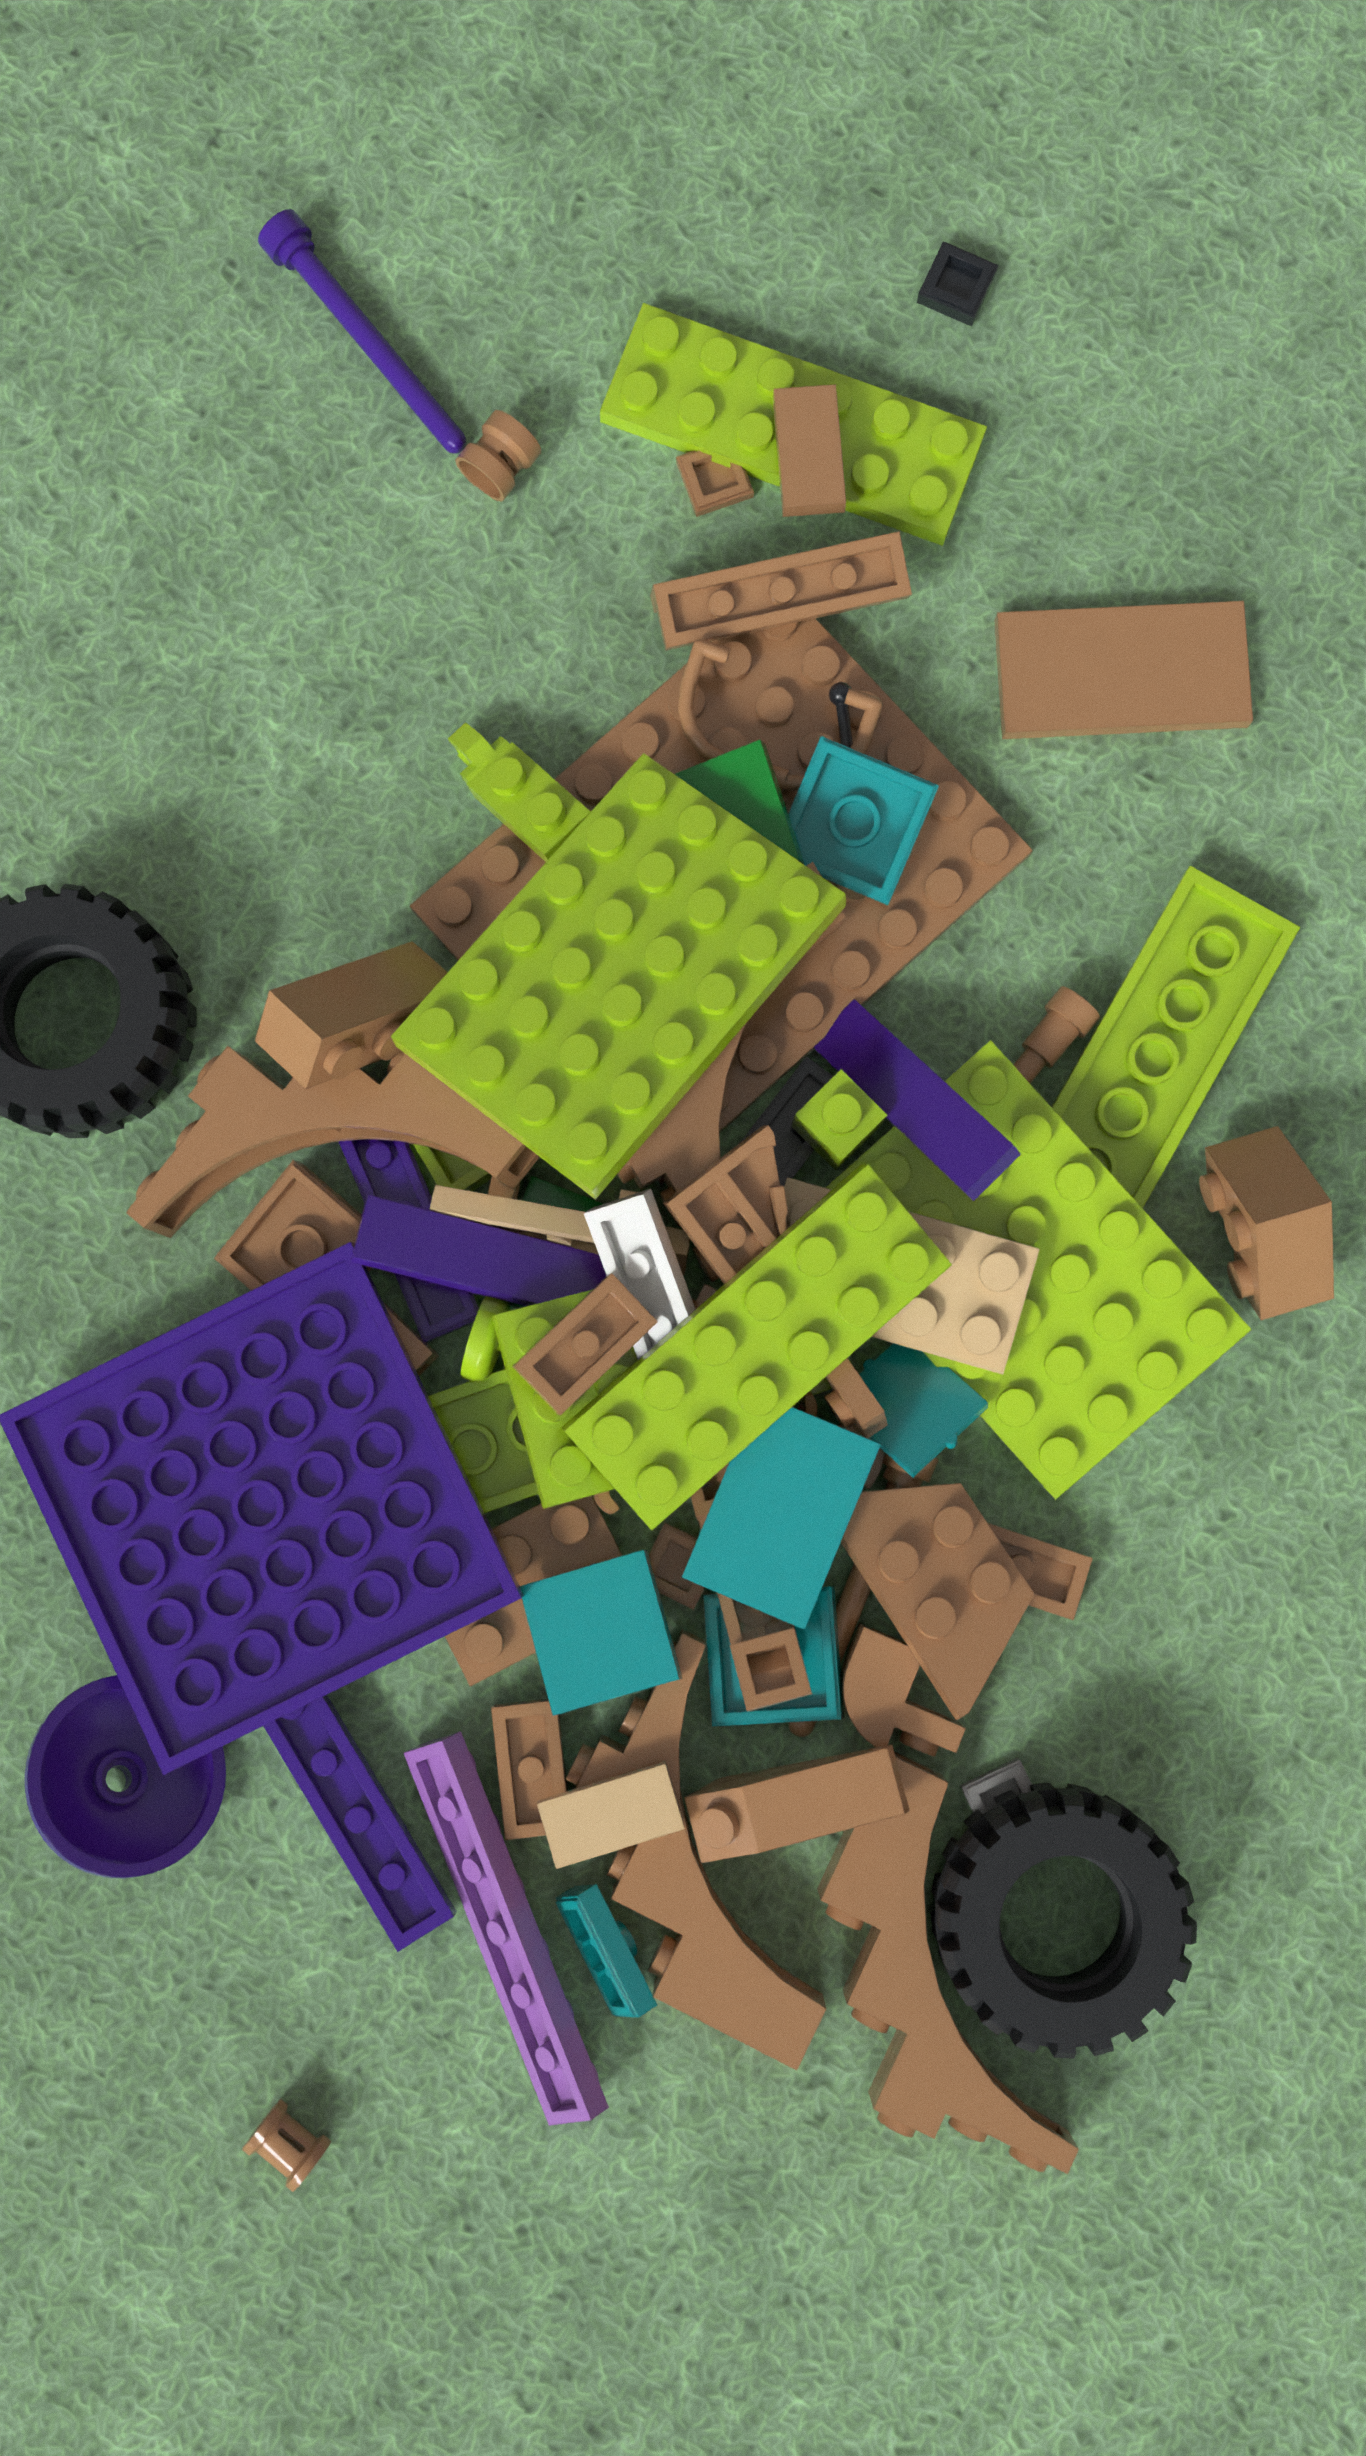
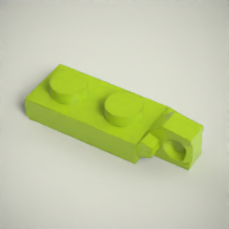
M466 722L448 738V741L457 750V756L467 765L460 775L473 796L545 862L548 861L591 812L513 742L509 744L506 739L500 736L490 745L480 733Z

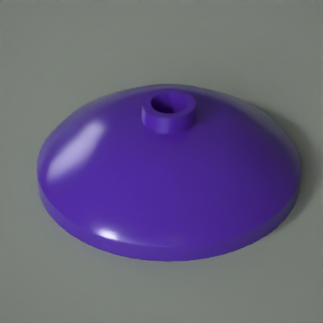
M118 1676L105 1677L90 1682L66 1696L51 1710L39 1726L31 1743L26 1761L24 1777L26 1800L31 1818L43 1840L59 1857L70 1865L84 1872L107 1878L124 1879L152 1874L171 1866L189 1854L200 1843L214 1823L223 1800L226 1782V1763L223 1746L163 1775ZM111 1768H117L125 1775L126 1783L121 1792L111 1790L106 1783V1775Z

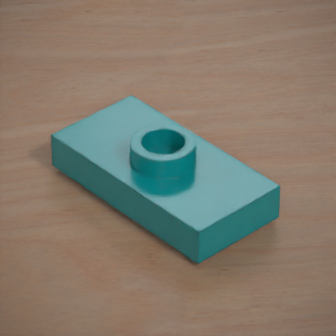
M597 1884L574 1886L557 1896L555 1903L611 2014L616 2017L639 2018L656 2007L657 2003L634 1959V1956L637 1955L636 1943L627 1927L621 1921H615Z

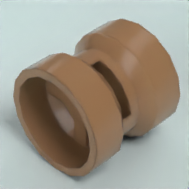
M495 410L482 425V437L477 443L467 444L455 461L461 473L470 483L492 499L502 502L515 487V475L520 469L531 467L542 452L538 441L526 427L511 415Z

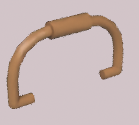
M698 639L692 646L681 680L678 713L685 737L701 757L710 760L725 754V752L711 745L698 728L693 709L695 689L705 657L726 664L731 648L704 639ZM849 688L844 704L865 710L856 738L850 748L865 754L871 743L883 703L878 697ZM772 764L781 793H783V790L798 791L804 776L790 775L789 769Z

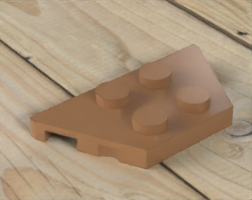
M961 1483L861 1492L841 1544L955 1720H958L971 1710L1031 1602L1034 1592Z

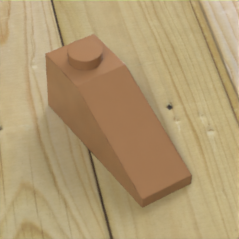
M892 1745L718 1778L684 1797L701 1863L762 1853L904 1815L910 1811Z

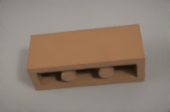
M411 941L269 990L255 1042L305 1089L334 1078H344L351 1072L380 1060H390L401 1051L395 1046L391 1035L448 972Z

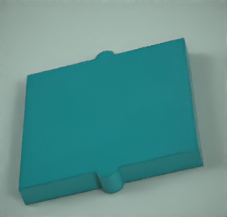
M895 1343L875 1361L867 1359L863 1364L864 1371L859 1374L884 1410L888 1424L869 1438L881 1444L880 1448L912 1478L946 1447L949 1449L955 1448L957 1446V1436L988 1408V1402L949 1367H936L922 1351Z

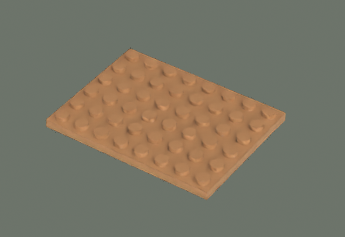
M816 618L712 641L713 643L731 648L726 664L705 657L696 685L693 705L700 731L711 745L725 753L761 740L766 744L772 764L789 769L790 775L804 776L821 736L840 744L836 706L830 701L828 695L832 685L838 682H845L854 690L878 697L883 703L871 743L865 755L937 784L939 787L888 905L827 880L846 894V907L842 910L846 918L836 932L805 953L744 1027L726 1076L719 1121V1134L814 1050V1046L826 1036L841 1011L853 999L863 1006L1022 864L1033 851ZM687 663L555 778L561 786L587 809L592 811L643 753L673 774L707 761L698 754L685 737L678 713L680 685ZM849 705L852 740L854 742L865 710ZM783 790L782 796L788 814L798 791ZM502 824L414 901L410 908L458 961L546 862L506 825ZM663 1178L658 1181L661 1186L665 1183Z

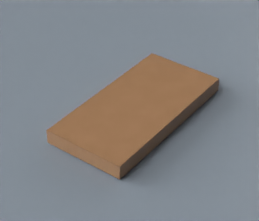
M1244 601L997 612L994 623L1002 739L1248 728L1253 722Z

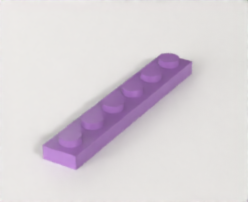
M461 1731L423 1743L404 1752L405 1759L548 2125L594 2119L609 2108L599 2083L597 2070L589 2058L574 2020L572 2006L565 1997L550 1959L548 1945L541 1936L526 1898L523 1882L515 1870L501 1834L499 1821L491 1809L476 1771L475 1760L467 1748Z

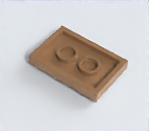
M593 1495L543 1509L542 1504H539L492 1529L519 1586L623 1556ZM522 1598L445 1636L470 1687L536 1653Z

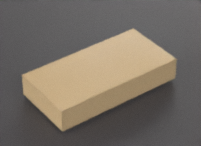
M666 1761L540 1799L537 1802L556 1869L685 1829Z

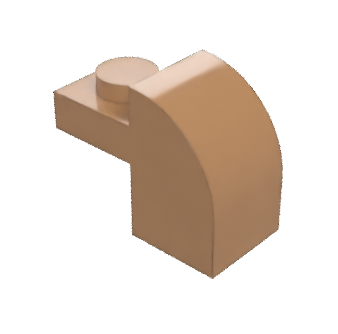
M859 1623L841 1668L843 1706L858 1732L877 1748L888 1745L893 1730L896 1727L903 1730L899 1741L911 1748L931 1756H936L939 1746L956 1753L966 1728L955 1719L906 1699L920 1666L906 1642Z

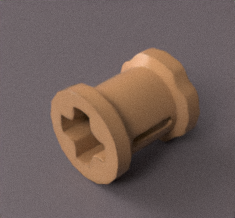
M279 2099L241 2150L249 2156L255 2152L287 2178L285 2186L294 2192L325 2153L331 2140L325 2135L316 2138L286 2113L288 2104Z

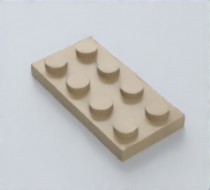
M787 1177L784 1191L788 1207L786 1216L788 1228L832 1189ZM908 1211L952 1266L871 1337L1003 1375L1040 1249Z

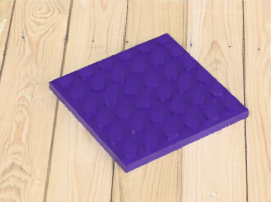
M349 1242L0 1414V1423L163 1775L524 1597L367 1267L351 1262L355 1243Z

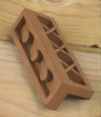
M900 531L653 584L650 597L654 613L658 614L665 651L691 646L698 639L714 641L907 599L912 595Z

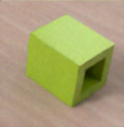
M841 1069L795 1114L791 1127L826 1162L837 1170L882 1125L887 1114Z

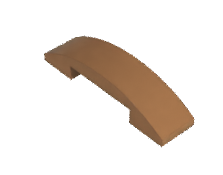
M729 1463L691 1496L700 1529L704 1525ZM717 1593L747 1712L812 1695L795 1626Z

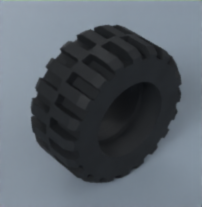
M44 884L26 888V900L19 903L7 894L0 898V1115L34 1132L51 1136L53 1133H59L67 1138H88L89 1130L94 1129L104 1134L118 1131L124 1128L122 1119L130 1114L142 1119L156 1108L150 1101V1098L160 1088L168 1094L173 1090L180 1079L172 1071L178 1059L189 1062L194 1046L186 1038L187 1027L194 1028L197 1026V1008L188 1000L187 994L193 991V987L188 973L177 961L179 956L171 945L136 910H130L120 899L103 891L94 896L84 886L64 884L61 887L60 894H56ZM73 958L96 960L113 973L120 989V1012L111 1036L94 1055L74 1066L49 1070L35 1065L20 1051L15 1035V1014L23 991L35 976L55 963Z
M1049 1782L1030 1785V1792L1016 1795L1012 1790L1006 1791L993 1797L997 1804L984 1814L977 1810L963 1821L968 1829L959 1840L950 1838L942 1852L946 1860L943 1871L934 1875L931 1893L935 1898V1910L930 1912L932 1931L938 1942V1953L956 1990L967 2007L971 2006L977 2013L980 2021L996 2035L1002 2032L1008 2034L1015 2046L1035 2053L1039 2045L1048 2047L1054 2058L1074 2059L1076 2047L1087 2046L1094 2056L1114 2051L1111 2038L1125 2032L1131 2042H1134L1149 2031L1141 2021L1147 2014L1155 2009L1164 2017L1176 2000L1169 1994L1168 1989L1174 1979L1186 1983L1193 1964L1184 1955L1186 1944L1192 1945L1196 1943L1197 1922L1188 1915L1187 1906L1194 1903L1189 1882L1179 1874L1177 1869L1180 1862L1171 1848L1154 1833L1155 1830L1123 1804L1107 1795L1100 1796L1093 1793L1087 1787L1069 1783L1066 1788H1055ZM1078 1856L1093 1862L1103 1869L1117 1889L1120 1898V1917L1116 1933L1105 1952L1095 1962L1080 1971L1061 1976H1045L1032 1973L1021 1966L1010 1955L1005 1946L1000 1930V1915L1003 1903L1016 1880L1034 1865L1054 1857Z

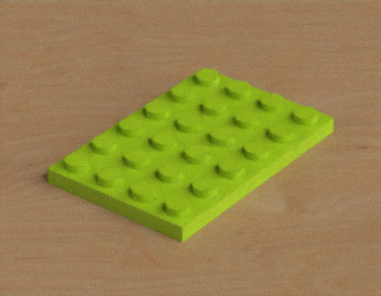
M643 753L391 1035V1038L398 1049L596 1199L846 907V894Z
M990 1040L944 1081L1021 1153L974 1201L971 1200L895 1126L826 1188H835L862 1163L869 1164L907 1211L1040 1249L1003 1375L926 1352L923 1353L936 1367H949L988 1402V1408L980 1416L1056 1500L1252 1329Z

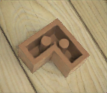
M1278 1126L1205 1147L1207 1174L1199 1178L1200 1190L1210 1212L1219 1211L1224 1219L1226 1234L1234 1249V1261L1228 1262L1227 1272L1231 1287L1237 1298H1247L1260 1320L1334 1299L1332 1201Z

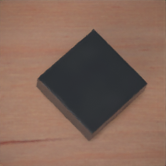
M943 241L918 293L917 303L972 327L996 276L999 265Z

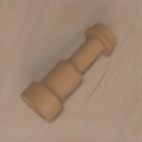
M1061 986L1044 1008L1047 1014L1022 1043L1025 1051L1013 1064L1029 1083L1035 1079L1044 1066L1052 1068L1075 1038H1084L1100 1019L1099 1013L1088 1001L1067 987Z

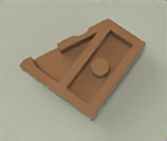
M768 1125L760 1127L663 1202L724 1284L788 1229L786 1221L788 1213L784 1186H781L779 1182L773 1146H776L775 1135Z

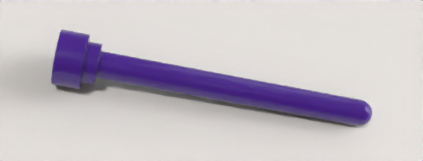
M286 209L274 215L267 221L259 233L258 244L276 265H284L288 270L296 269L444 449L452 454L460 453L466 446L464 433L313 253L315 245L311 241L312 232L292 209Z

